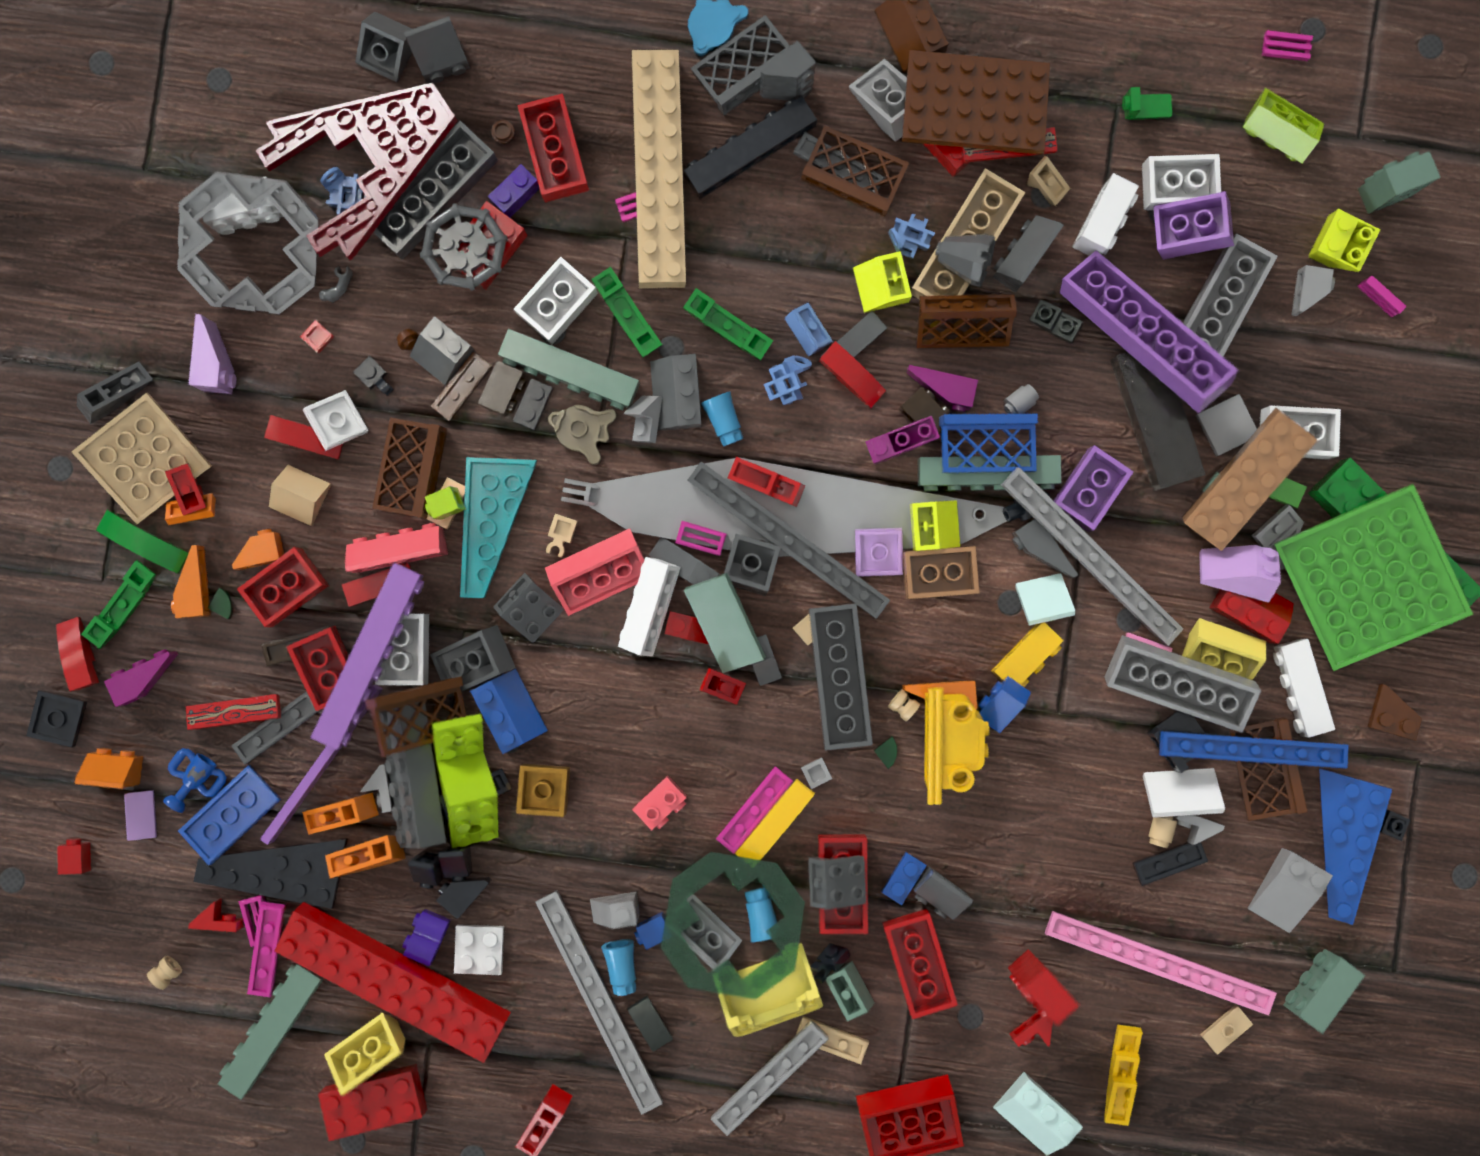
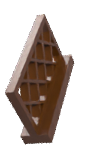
M824 125L809 161L802 172L801 180L886 217L909 163ZM826 133L834 136L838 145L826 149L823 142ZM852 144L857 147L859 155L847 159L843 147ZM840 149L844 160L832 164L828 153ZM874 154L878 156L881 164L868 168L865 156ZM825 155L829 166L820 169L812 165L815 158ZM861 158L865 170L853 174L849 162ZM893 163L902 167L900 173L893 177L889 176L886 169L887 165ZM846 164L850 176L844 178L836 176L834 168ZM882 168L886 179L874 183L870 172ZM867 173L871 185L862 188L857 185L855 178ZM896 180L895 185H894V187H893V184H892L891 181ZM888 183L891 189L889 198L880 196L876 187Z
M1014 294L919 297L920 310L916 339L917 348L1001 347L1010 345L1013 320L1017 314ZM972 318H984L977 324L971 320ZM995 318H1007L1001 323L995 320ZM924 319H937L930 325L924 321ZM948 319H960L954 324L948 321ZM942 323L948 327L941 333L935 329ZM967 323L971 326L970 329H968L964 333L960 329H958L959 327ZM988 323L995 326L988 332L982 329ZM976 331L982 335L977 339L969 337ZM999 331L1005 334L1004 338L992 337ZM952 332L958 335L955 339L946 338ZM928 333H932L935 336L931 340H922V337Z
M390 418L372 509L427 519L428 513L425 508V504H427L425 497L435 493L447 428L435 424L430 425ZM396 424L403 425L408 432L400 439L394 434ZM421 428L428 429L427 438L419 443L414 434ZM411 436L416 446L409 452H406L401 443ZM398 446L403 456L393 462L390 453L392 449ZM420 450L423 455L422 462L415 466L410 456ZM407 460L412 469L402 475L396 466ZM393 469L399 478L389 485L385 479L386 473ZM415 472L418 477V484L411 489L405 479ZM402 482L407 492L397 498L392 488ZM389 492L394 502L387 507L381 506L382 496ZM408 496H411L414 501L412 511L405 510L400 503Z
M461 676L365 700L367 710L371 709L382 757L434 743L433 735L428 733V730L433 721L435 723L442 722L436 718L441 707L450 712L446 721L452 720L454 716L457 718L467 717L460 686H464ZM450 693H454L456 700L453 708L443 703ZM428 699L437 704L432 714L422 709ZM405 705L415 709L410 720L400 715ZM387 711L394 715L388 726L381 723L379 712ZM419 713L429 718L424 729L414 724ZM397 719L407 724L402 735L392 730ZM411 727L421 733L418 740L414 743L406 738ZM389 733H391L399 741L395 748L388 750L386 739Z
M1285 717L1249 724L1243 730L1251 734L1252 738H1260L1258 734L1262 728L1272 726L1274 732L1272 739L1292 741L1289 722ZM1228 728L1230 736L1236 737L1235 733L1238 731ZM1257 729L1255 733H1252L1249 730ZM1235 761L1248 821L1293 813H1307L1298 765L1280 764L1282 770L1280 771L1277 769L1279 764L1272 766L1269 763H1265L1272 769L1265 779H1262L1253 773L1260 762H1255L1251 769L1248 770L1242 766L1241 761ZM1243 769L1248 772L1245 777H1244ZM1274 771L1283 775L1284 781L1279 789L1267 782ZM1251 775L1262 781L1255 793L1246 787V781ZM1265 784L1276 791L1269 803L1258 796ZM1284 787H1285V789H1286L1287 795L1282 792V790L1284 789ZM1248 793L1253 795L1250 800L1248 797ZM1279 794H1282L1288 798L1289 808L1279 810L1272 804ZM1256 798L1267 805L1262 813L1252 814L1251 804ZM1270 807L1275 810V811L1267 812V811L1270 809Z

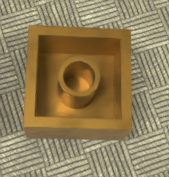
M522 764L519 771L516 814L564 817L567 814L570 767Z

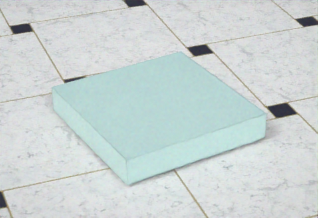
M1061 573L1016 583V591L1029 626L1075 615V608Z

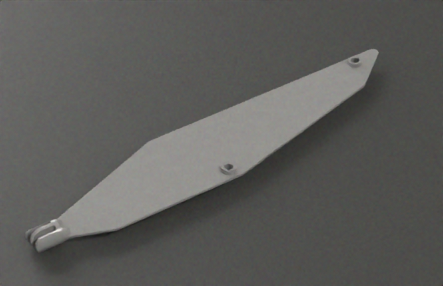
M735 458L705 463L827 554L855 552V529L902 528L903 549H913L910 504L957 500L960 545L1007 521L1003 515L1004 507L741 458L804 484L805 489L798 506L795 507L728 479L727 477ZM698 465L597 483L567 478L564 480V483L584 486L586 490L581 491L563 487L562 492L582 495L584 500L561 496V501L589 506L626 530L630 529L631 532L676 540L681 521L726 533L722 549L731 550L735 534L756 540H764L766 543L775 545L687 481ZM977 510H981L983 513L980 519L975 516ZM689 527L684 528L686 532L720 541L721 538ZM683 535L681 538V540L690 543L718 548L717 545L696 540ZM780 549L778 557L790 555Z

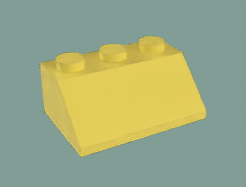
M1199 618L1189 633L1182 656L1253 680L1266 661V641Z
M381 1013L324 1054L341 1095L348 1093L403 1053L405 1037L397 1019Z

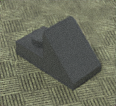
M767 635L757 637L766 656L765 659L752 664L760 686L782 678Z

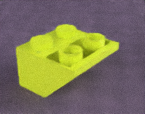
M1337 209L1327 217L1308 257L1331 268L1359 272L1381 229Z
M901 251L878 256L853 267L864 313L910 301L912 295Z
M957 500L910 504L913 551L960 547Z

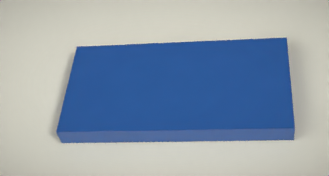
M248 765L181 827L178 832L208 865H212L267 814L281 798L253 767Z

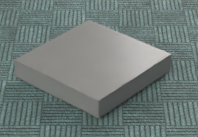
M1240 394L1196 415L1216 456L1246 443L1257 430Z

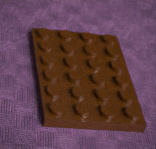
M909 50L902 142L1043 155L1046 138L1050 63Z

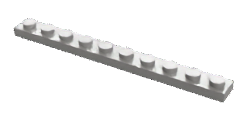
M1019 467L1006 478L1001 486L1163 645L1169 646L1182 632L1183 628Z
M558 890L537 900L535 903L641 1115L662 1105L663 1100Z

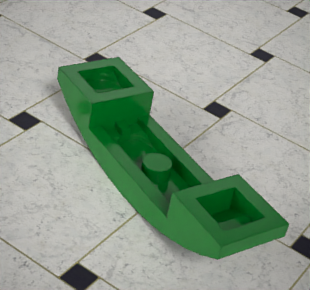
M611 267L591 279L643 358L662 346V343L650 325H648Z
M697 288L683 307V309L715 333L759 360L762 359L774 341L716 304L715 300Z
M106 510L96 531L124 548L177 574L180 573L189 554L172 543L166 542L137 527L110 510Z
M136 560L122 578L124 582L100 615L94 616L81 635L99 649L104 647L139 606L151 587L156 574Z

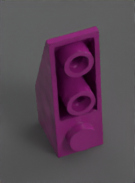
M929 416L865 442L872 461L876 465L939 439L940 436L932 416Z
M161 650L153 654L154 658L149 661L143 659L133 663V668L125 671L121 669L110 674L112 678L104 681L115 707L126 706L145 697L178 655L177 651Z

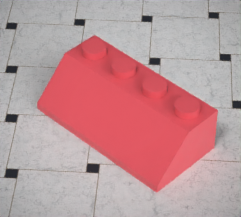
M430 523L422 525L421 530L413 531V528L401 529L397 535L390 536V532L377 534L376 539L368 541L367 537L353 539V544L346 545V572L362 573L391 567L393 563L401 565L448 555L443 527Z
M627 529L547 566L545 570L551 587L569 616L636 585L645 559L631 530Z

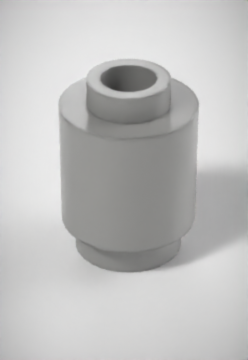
M1031 385L1021 386L1004 399L1005 405L1003 408L1007 414H1024L1036 404L1039 395Z

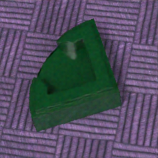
M218 588L208 609L227 619H231L233 608L229 594L223 588Z
M892 736L873 750L887 769L894 764L897 757V745Z

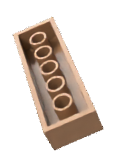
M1275 408L1182 517L1184 523L1222 551L1318 439L1278 408Z

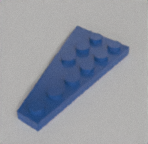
M1319 768L1325 870L1333 875L1327 885L1329 918L1353 925L1392 788Z

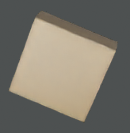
M808 614L793 627V630L807 646L812 643Z

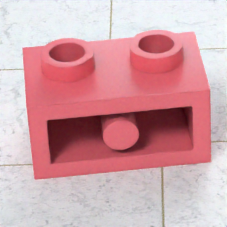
M667 776L632 810L651 830L655 827L660 829L669 821L667 816L672 811L677 813L686 805L684 800L687 795Z

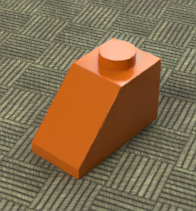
M272 529L257 531L258 535L249 538L233 562L232 568L234 570H244L272 564L283 556L284 550L280 533L272 532Z

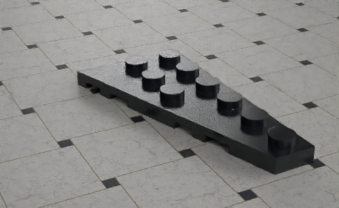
M348 838L223 854L212 865H208L202 858H199L193 882L298 903L306 902L309 905L332 909L334 908L340 877L332 879L329 877L325 855L346 849Z

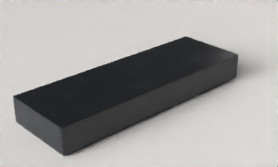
M1187 842L1132 863L1140 885L1143 886L1208 862L1201 842L1195 845Z

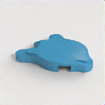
M696 0V6L688 19V30L692 37L694 52L702 56L708 51L713 50L714 47L727 43L733 34L735 26L748 17L746 6H732L728 0H717L715 2L711 0Z

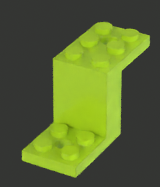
M477 714L432 724L435 765L448 811L452 848L465 847L469 844L498 838L497 793L484 754L481 715Z

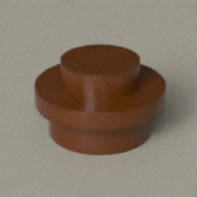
M500 120L492 126L491 134L496 142L506 144L514 138L515 130L510 122Z
M412 329L403 330L396 339L398 347L401 350L413 349L419 334Z

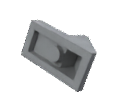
M641 396L624 412L625 415L636 418L632 441L656 443L662 403L661 396Z
M385 763L379 765L360 791L365 792L379 789L377 804L379 808L382 807V813L390 812L394 807L393 798L389 793L390 778L386 771Z
M1196 815L1173 817L1178 819L1177 824L1191 828L1187 842L1192 845L1223 831L1225 827Z

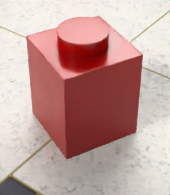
M80 838L68 839L66 844L57 846L58 875L82 874L91 870L90 842H81Z

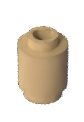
M1174 816L1153 817L1148 835L1150 837L1149 843L1168 848L1169 843H1172L1177 821L1173 820Z

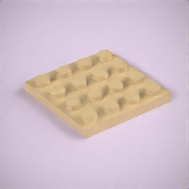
M148 392L72 451L76 458L136 524L140 523L174 496L165 471L189 463L196 479L212 466Z

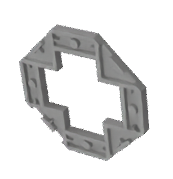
M216 172L179 202L178 270L211 306H225L239 310H258L280 314L315 286L317 253L306 235L319 228V218L287 181ZM231 193L236 196L248 211H251L265 198H268L299 233L295 239L282 249L298 268L265 294L249 276L230 290L198 255V252L215 239L199 222V219Z

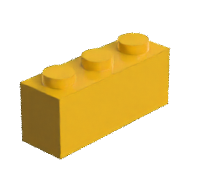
M1045 622L1036 624L991 672L1001 682L1009 676L1025 687L1029 682L1027 678L1033 672L1037 674L1045 666L1044 661L1049 655L1053 657L1061 650L1060 644L1064 640Z

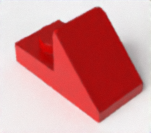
M189 463L165 471L183 516L206 508L202 487L197 484Z
M670 611L664 634L709 645L696 617Z
M709 668L700 690L737 705L746 683Z
M220 898L191 921L188 929L237 932L243 928L244 920L243 918H236L235 914L221 915L222 898Z
M1036 1012L1009 1033L1017 1046L1020 1047L1022 1044H1029L1035 1038L1034 1035L1038 1033L1046 1045L1050 1047L1053 1020L1051 1019L1047 1022L1039 1012Z

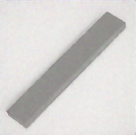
M811 1020L711 1116V1120L728 1136L809 1059L829 1037Z

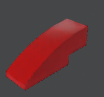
M836 341L819 360L823 366L836 376L838 381L869 408H872L886 392L883 386Z
M270 415L264 438L338 460L343 444L325 451L312 427Z
M739 457L735 458L727 477L734 482L795 507L798 506L805 489V485Z
M81 617L57 624L58 649L69 691H78L99 683L92 663L95 661L90 643L81 635L85 630Z

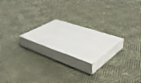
M1214 768L1185 770L1183 773L1162 771L1146 772L1143 774L1152 817L1224 813L1225 811Z

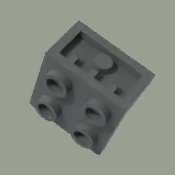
M526 573L493 606L500 617L532 643L539 638L564 610L559 603L543 591Z
M859 855L835 859L808 858L810 906L833 909L866 903L864 856Z

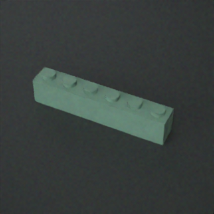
M511 329L507 330L498 352L499 357L503 359L502 363L513 368L519 365L525 368L524 372L533 376H537L538 373L546 376V381L556 385L559 382L567 384V389L579 394L581 390L589 393L588 397L593 400L602 402V399L611 402L610 406L622 411L624 407L627 409L631 407L640 385L637 379Z
M1061 455L1036 456L1037 471L1024 472L1042 490H1053L1055 486L1061 484ZM972 456L969 459L975 467H981L986 462L982 456ZM995 456L992 459L999 467H1004L1010 461L1006 456ZM1018 456L1015 459L1022 467H1030L1029 456ZM920 457L917 460L918 487H924V491H938V487H947V491H961V487H970L971 491H983L987 486H994V490L1002 491L1005 489L1001 484L1012 473H942V457ZM948 457V467H958L963 462L960 457ZM1013 463L1009 465V467H1016Z
M296 963L290 966L285 974L288 976L284 984L280 983L272 994L275 998L271 1004L267 1002L260 1011L259 1015L262 1016L258 1024L254 1022L246 1033L249 1036L245 1043L241 1042L233 1052V1055L236 1057L232 1063L227 1062L219 1075L222 1078L218 1085L240 1100L249 1093L324 980L320 975Z

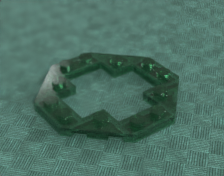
M710 852L672 879L660 948L687 988L756 1000L795 971L805 902L777 863ZM723 873L726 874L738 892L755 879H758L784 916L782 920L766 931L779 952L743 979L728 959L708 973L681 934L700 920L687 899Z

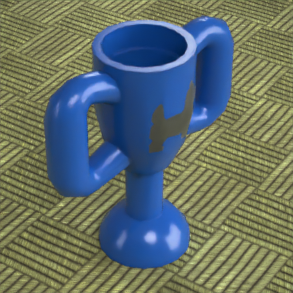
M182 748L177 751L169 762L168 770L171 775L183 779V785L176 795L166 796L163 802L174 811L183 813L185 810L183 800L191 789L196 788L203 796L212 798L222 789L226 783L227 776L222 770L216 768L217 765L210 758L199 753L195 755L190 749ZM187 756L190 759V763L185 772L177 770L178 766ZM210 775L218 776L210 789L207 790L203 783Z

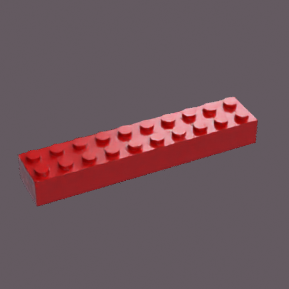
M303 902L293 911L274 950L276 953L482 1063L487 1059L511 1013L306 902Z

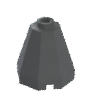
M987 234L945 237L943 242H938L935 255L938 256L939 263L971 285L981 287L988 273L986 271L987 266H990L996 244L995 237Z

